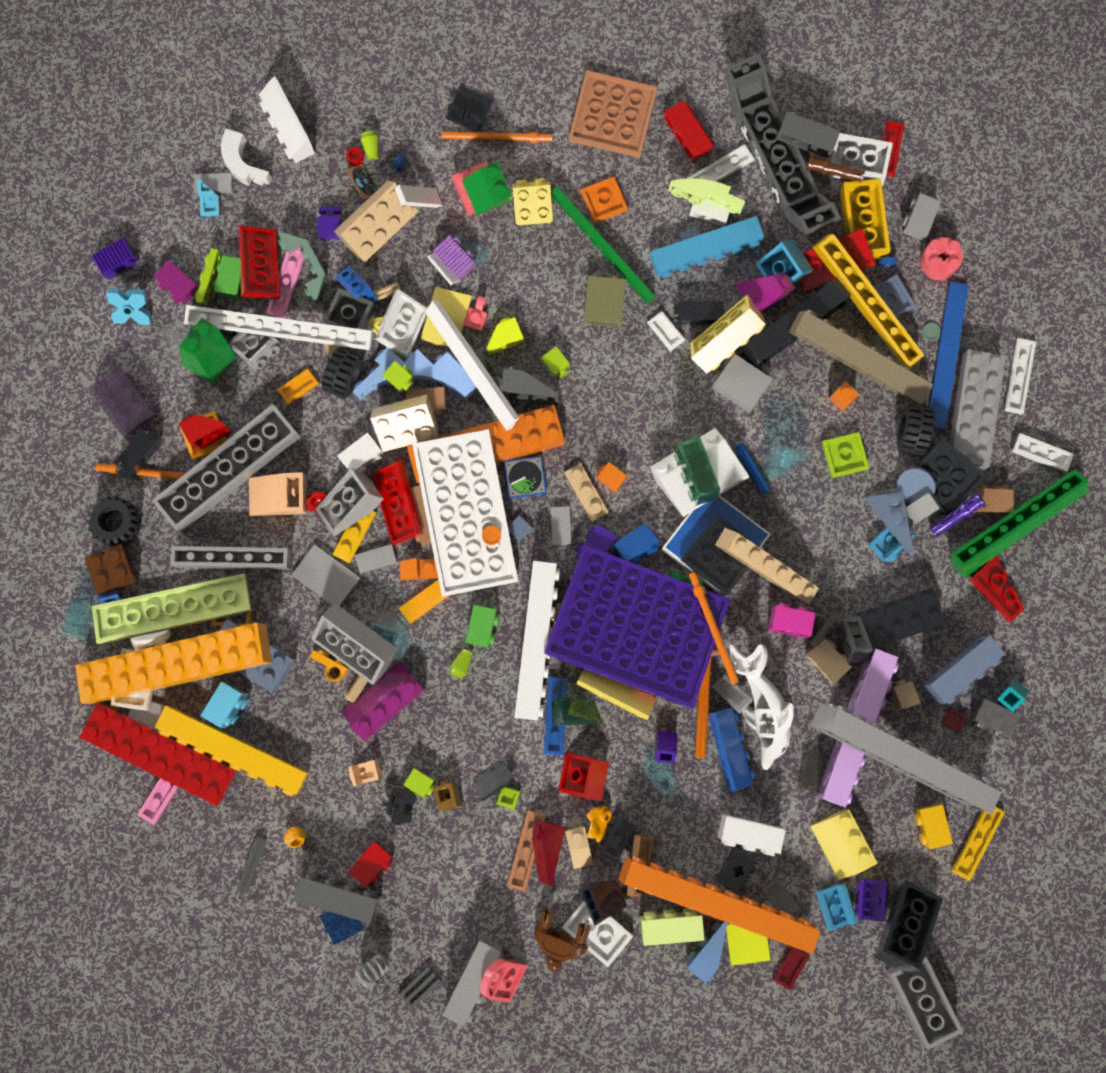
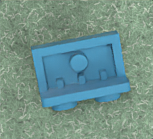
M887 528L882 530L867 544L882 562L894 561L898 558V553L903 549L900 542L895 536L893 537ZM910 533V534H911V540H912V539H914L916 536H915L914 533Z
M835 884L816 891L828 931L857 923L856 912L852 907L850 893L845 884Z

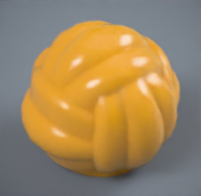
M291 827L284 834V842L291 848L301 846L306 839L305 831L298 827Z

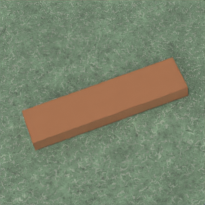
M529 809L527 810L507 887L526 892L535 859L532 844L533 828L536 819L541 821L546 819V814Z

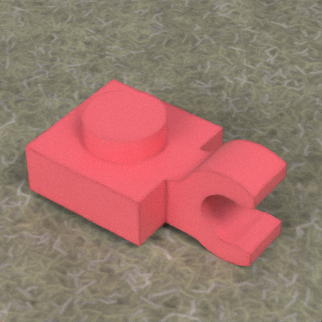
M478 296L475 309L469 307L464 322L465 327L482 332L488 315L486 312H483L486 298Z

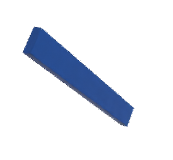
M951 281L948 285L929 408H933L935 413L934 429L939 430L946 429L969 287L967 284Z

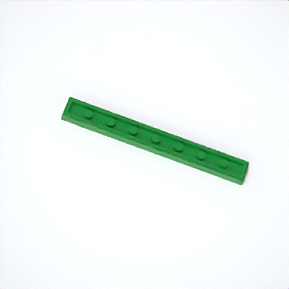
M557 186L552 189V198L621 276L626 279L645 303L650 305L654 301L655 295Z

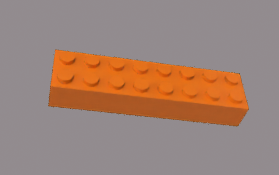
M554 405L518 415V421L512 429L507 431L498 420L430 439L435 440L489 429L495 464L565 445ZM413 445L407 446V449L410 456L416 482L419 486L420 481L413 451Z

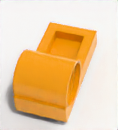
M321 649L319 652L313 650L310 658L327 666L325 674L329 680L338 682L347 675L350 669L340 660L336 659L334 661L330 659V654ZM335 667L340 669V675L337 678H333L331 675V671Z

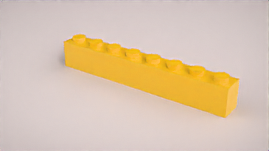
M834 234L827 235L812 247L834 277L838 278L850 293L852 301L901 366L911 367L924 356Z
M172 706L164 707L155 725V728L160 730L159 733L166 737L172 735L177 738L176 741L185 746L191 744L195 746V751L202 754L207 752L212 755V759L221 763L224 760L230 763L229 767L237 771L243 769L247 771L246 775L251 778L258 779L260 777L270 787L283 788L282 792L289 796L299 794L309 772Z

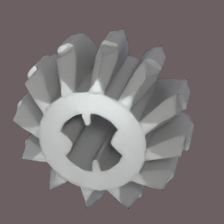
M377 954L356 970L355 975L360 984L362 983L364 987H369L390 970V965L382 954Z

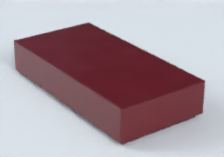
M791 946L772 980L791 990L810 955Z

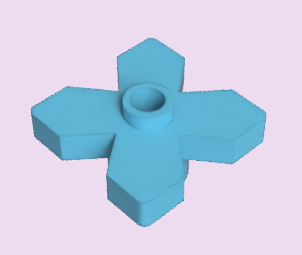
M108 289L106 293L108 302L116 306L111 313L113 323L125 324L129 317H131L139 325H150L152 321L151 312L142 307L148 300L145 290L130 289L124 293L120 289Z

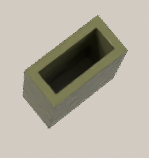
M601 274L588 276L583 324L621 328L626 279H622L620 276L608 278L603 277Z

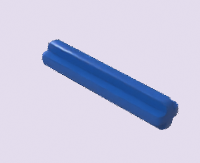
M744 443L736 445L734 449L760 494H766L770 491V487Z

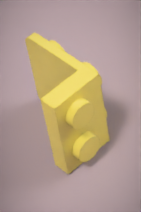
M544 178L535 179V182L528 183L527 180L516 181V184H513L516 224L528 225L552 222L550 182Z

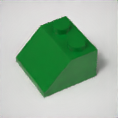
M498 161L479 168L462 180L476 216L512 201V194Z

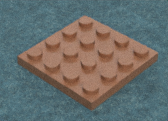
M586 70L568 141L640 158L658 87Z

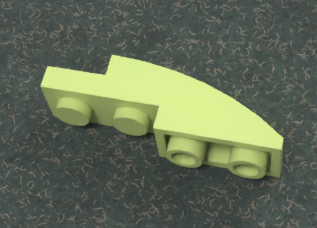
M678 179L672 180L669 186V191L672 195L686 198L694 205L703 206L705 200H708L714 206L720 205L730 213L740 214L745 204L744 200L729 194L730 186L711 180Z

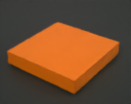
M615 176L580 189L594 224L628 211Z

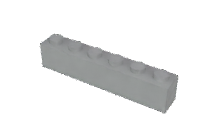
M171 546L170 565L176 568L291 570L292 551L288 548Z

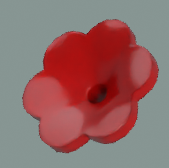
M314 491L309 494L305 499L306 509L317 512V506L326 497L325 492Z

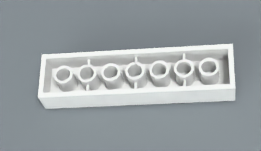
M533 561L514 718L539 721V717H543L544 705H541V697L545 698L547 687L543 685V680L548 678L549 666H545L546 659H550V656L545 655L544 651L553 627H550V620L555 619L556 609L552 607V603L557 601L558 588H554L555 582H559L560 569H557L556 563Z

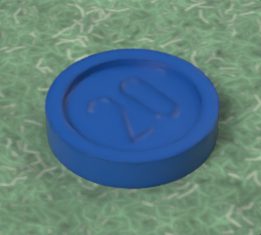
M883 257L878 260V265L894 266L897 264V258Z

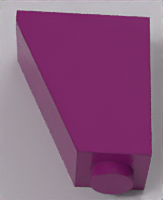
M786 272L751 278L736 284L742 296L748 295L761 314L770 310L795 289L791 278Z

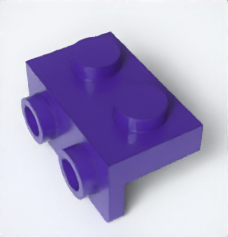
M860 879L856 889L857 894H859V902L856 903L855 907L858 920L886 922L888 881Z

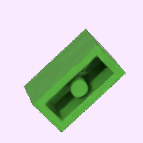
M222 255L221 261L217 264L218 277L214 280L213 289L220 297L240 300V258Z
M473 605L466 644L489 648L490 645L494 644L496 634L492 632L494 626H498L500 617L496 609Z

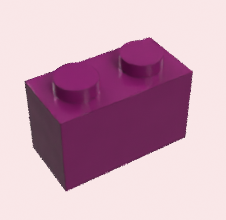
M170 260L154 275V278L158 281L156 285L164 292L168 290L171 293L170 298L177 304L181 302L183 305H186L195 295L196 290L199 289Z

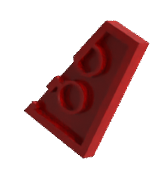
M997 555L983 565L969 581L1009 623L1024 610V607L1015 589L1011 587L1007 578L1008 574L1006 570H1003L999 562L1000 558Z

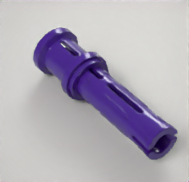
M975 492L973 497L966 502L962 501L956 510L929 528L938 537V535L966 516L971 517L981 507L985 508L987 504L981 495Z

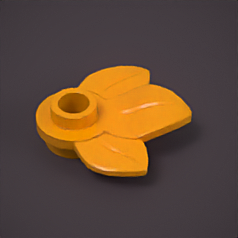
M608 806L594 807L587 814L588 819L591 821L587 837L596 838V842H600L604 838L607 822L611 819V812Z

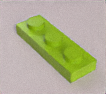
M211 248L210 253L205 257V270L201 272L200 287L195 292V300L199 306H202V304L208 305L217 274V264L222 257L217 249Z

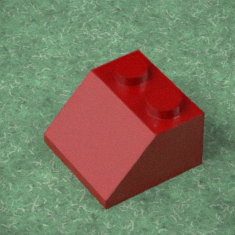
M197 414L188 415L179 423L189 444L198 451L232 434L231 429L222 421Z
M566 753L558 791L601 801L609 762Z

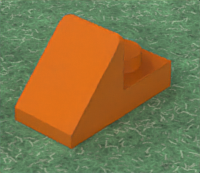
M414 558L399 561L400 580L438 578L435 559L418 560Z

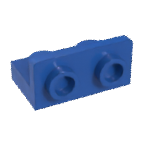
M350 265L336 276L340 284L355 299H358L360 296L372 302L378 299L370 286Z

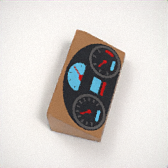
M364 165L346 169L347 175L363 202H366L378 189Z

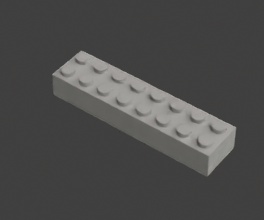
M272 404L154 498L152 502L173 528L182 533L297 441L300 436L275 405Z

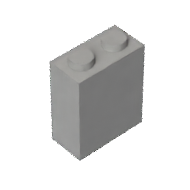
M734 354L732 358H727L722 365L724 367L722 373L717 372L711 381L714 383L712 389L750 413L772 381V378Z

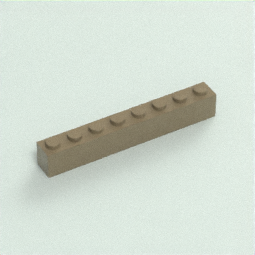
M811 310L798 313L789 333L914 404L923 405L933 386L932 383L927 381L928 378L926 376L914 374L912 372L913 369L906 365L900 366L893 357H885L881 355L879 349L867 347L865 341L856 337L855 339L850 337L848 331L841 328L839 330L833 327L834 324L826 319L822 321Z

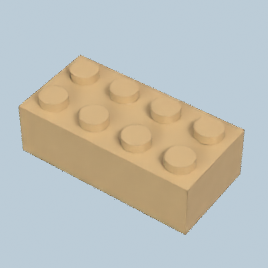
M388 180L334 231L351 252L363 262H366L419 212L415 206L401 205L395 191V187L398 186L395 182Z

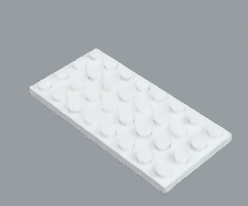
M489 429L412 444L442 596L518 582ZM488 526H495L501 532V539L495 545H488L482 539V532Z

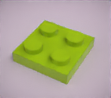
M859 432L821 442L831 479L869 469Z

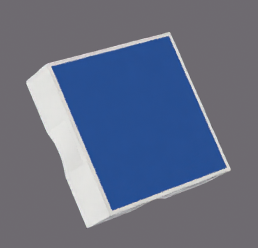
M719 495L690 512L661 551L682 567L694 572L680 560L716 514L760 548L771 534ZM697 574L703 583L719 595L724 596L723 593Z

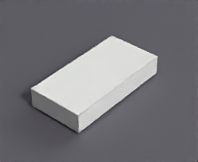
M663 311L647 322L670 352L685 341V338Z

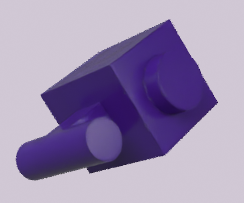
M319 207V214H326V216H318V236L320 240H341L334 231L343 223L340 216H335V214H342V207Z

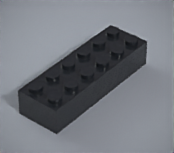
M839 279L827 280L821 285L822 288L818 292L812 291L806 296L807 299L802 303L799 301L791 307L792 310L787 314L785 312L780 314L772 325L770 323L765 325L757 336L753 334L743 346L744 348L741 352L748 363L758 369L799 338L789 333V330L799 312L811 310L817 314V318L823 321V319H827L842 308L851 295Z

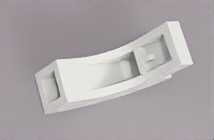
M225 129L221 142V152L223 160L232 175L250 186L252 180L258 185H264V183L270 185L272 177L268 171L251 167L243 162L242 153L247 141L242 133Z

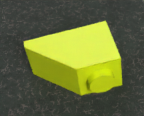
M510 317L504 318L497 324L487 346L488 355L524 342L515 317L512 319Z

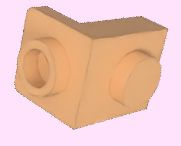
M378 759L349 767V775L353 786L383 778Z

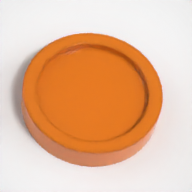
M488 526L482 532V539L488 545H495L501 539V532L495 526Z

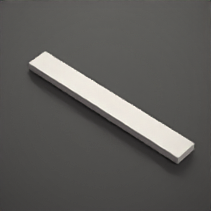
M438 299L433 300L426 311L427 316L506 431L512 429L519 416Z

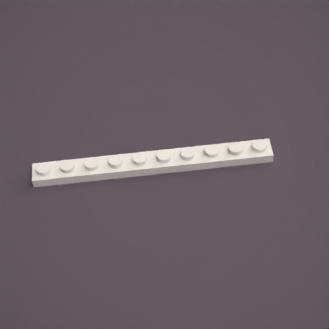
M186 305L184 324L195 326L203 318L221 330L371 350L373 331L190 305Z

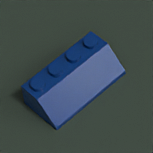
M732 708L708 713L728 790L733 792L753 785L752 780L755 779L753 770L748 768L747 765L749 755L747 749H743L742 746L744 741L742 730H738L736 724L739 722L737 712L733 711Z

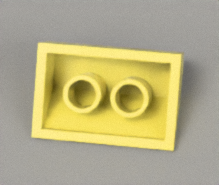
M844 808L811 826L838 880L861 873L878 864L849 809Z

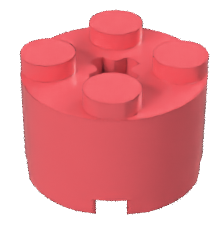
M937 238L931 241L920 258V266L923 272L934 280H945L952 276L963 260V253L959 242L950 238Z

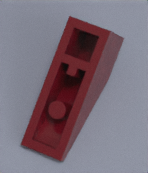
M536 819L533 828L532 844L538 881L552 886L566 827Z

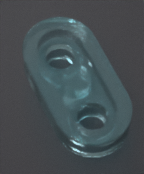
M655 759L648 760L644 765L646 776L659 793L663 795L671 794L676 787L675 780L661 762H655ZM652 765L657 766V771L654 773L650 771ZM663 781H668V788L662 787Z

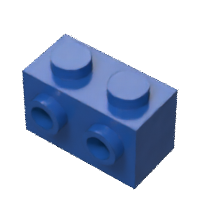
M644 523L616 542L614 549L621 559L638 565L642 558L647 555L651 556L658 550L659 540Z

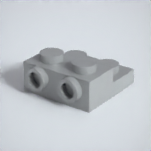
M239 332L228 342L230 348L254 371L264 368L266 361L271 356L277 355L282 346L275 337Z

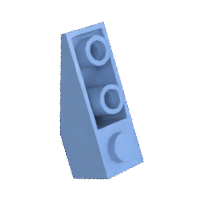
M717 920L711 927V930L715 932L711 938L705 935L704 941H700L698 944L703 949L701 951L697 950L696 953L694 951L691 952L686 959L688 962L686 964L687 968L706 984L719 968L727 922L724 921L722 923Z

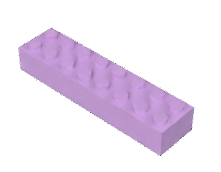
M878 649L872 650L868 660L863 663L847 708L849 713L853 715L858 714L866 718L865 721L870 724L871 722L879 723V718L877 717L879 711L884 709L886 703L884 699L885 694L891 689L892 681L890 680L892 674L897 672L899 666L897 662L898 657ZM836 740L816 797L842 807L850 804L853 793H851L853 785H857L860 777L858 774L860 766L863 767L866 760L864 753Z

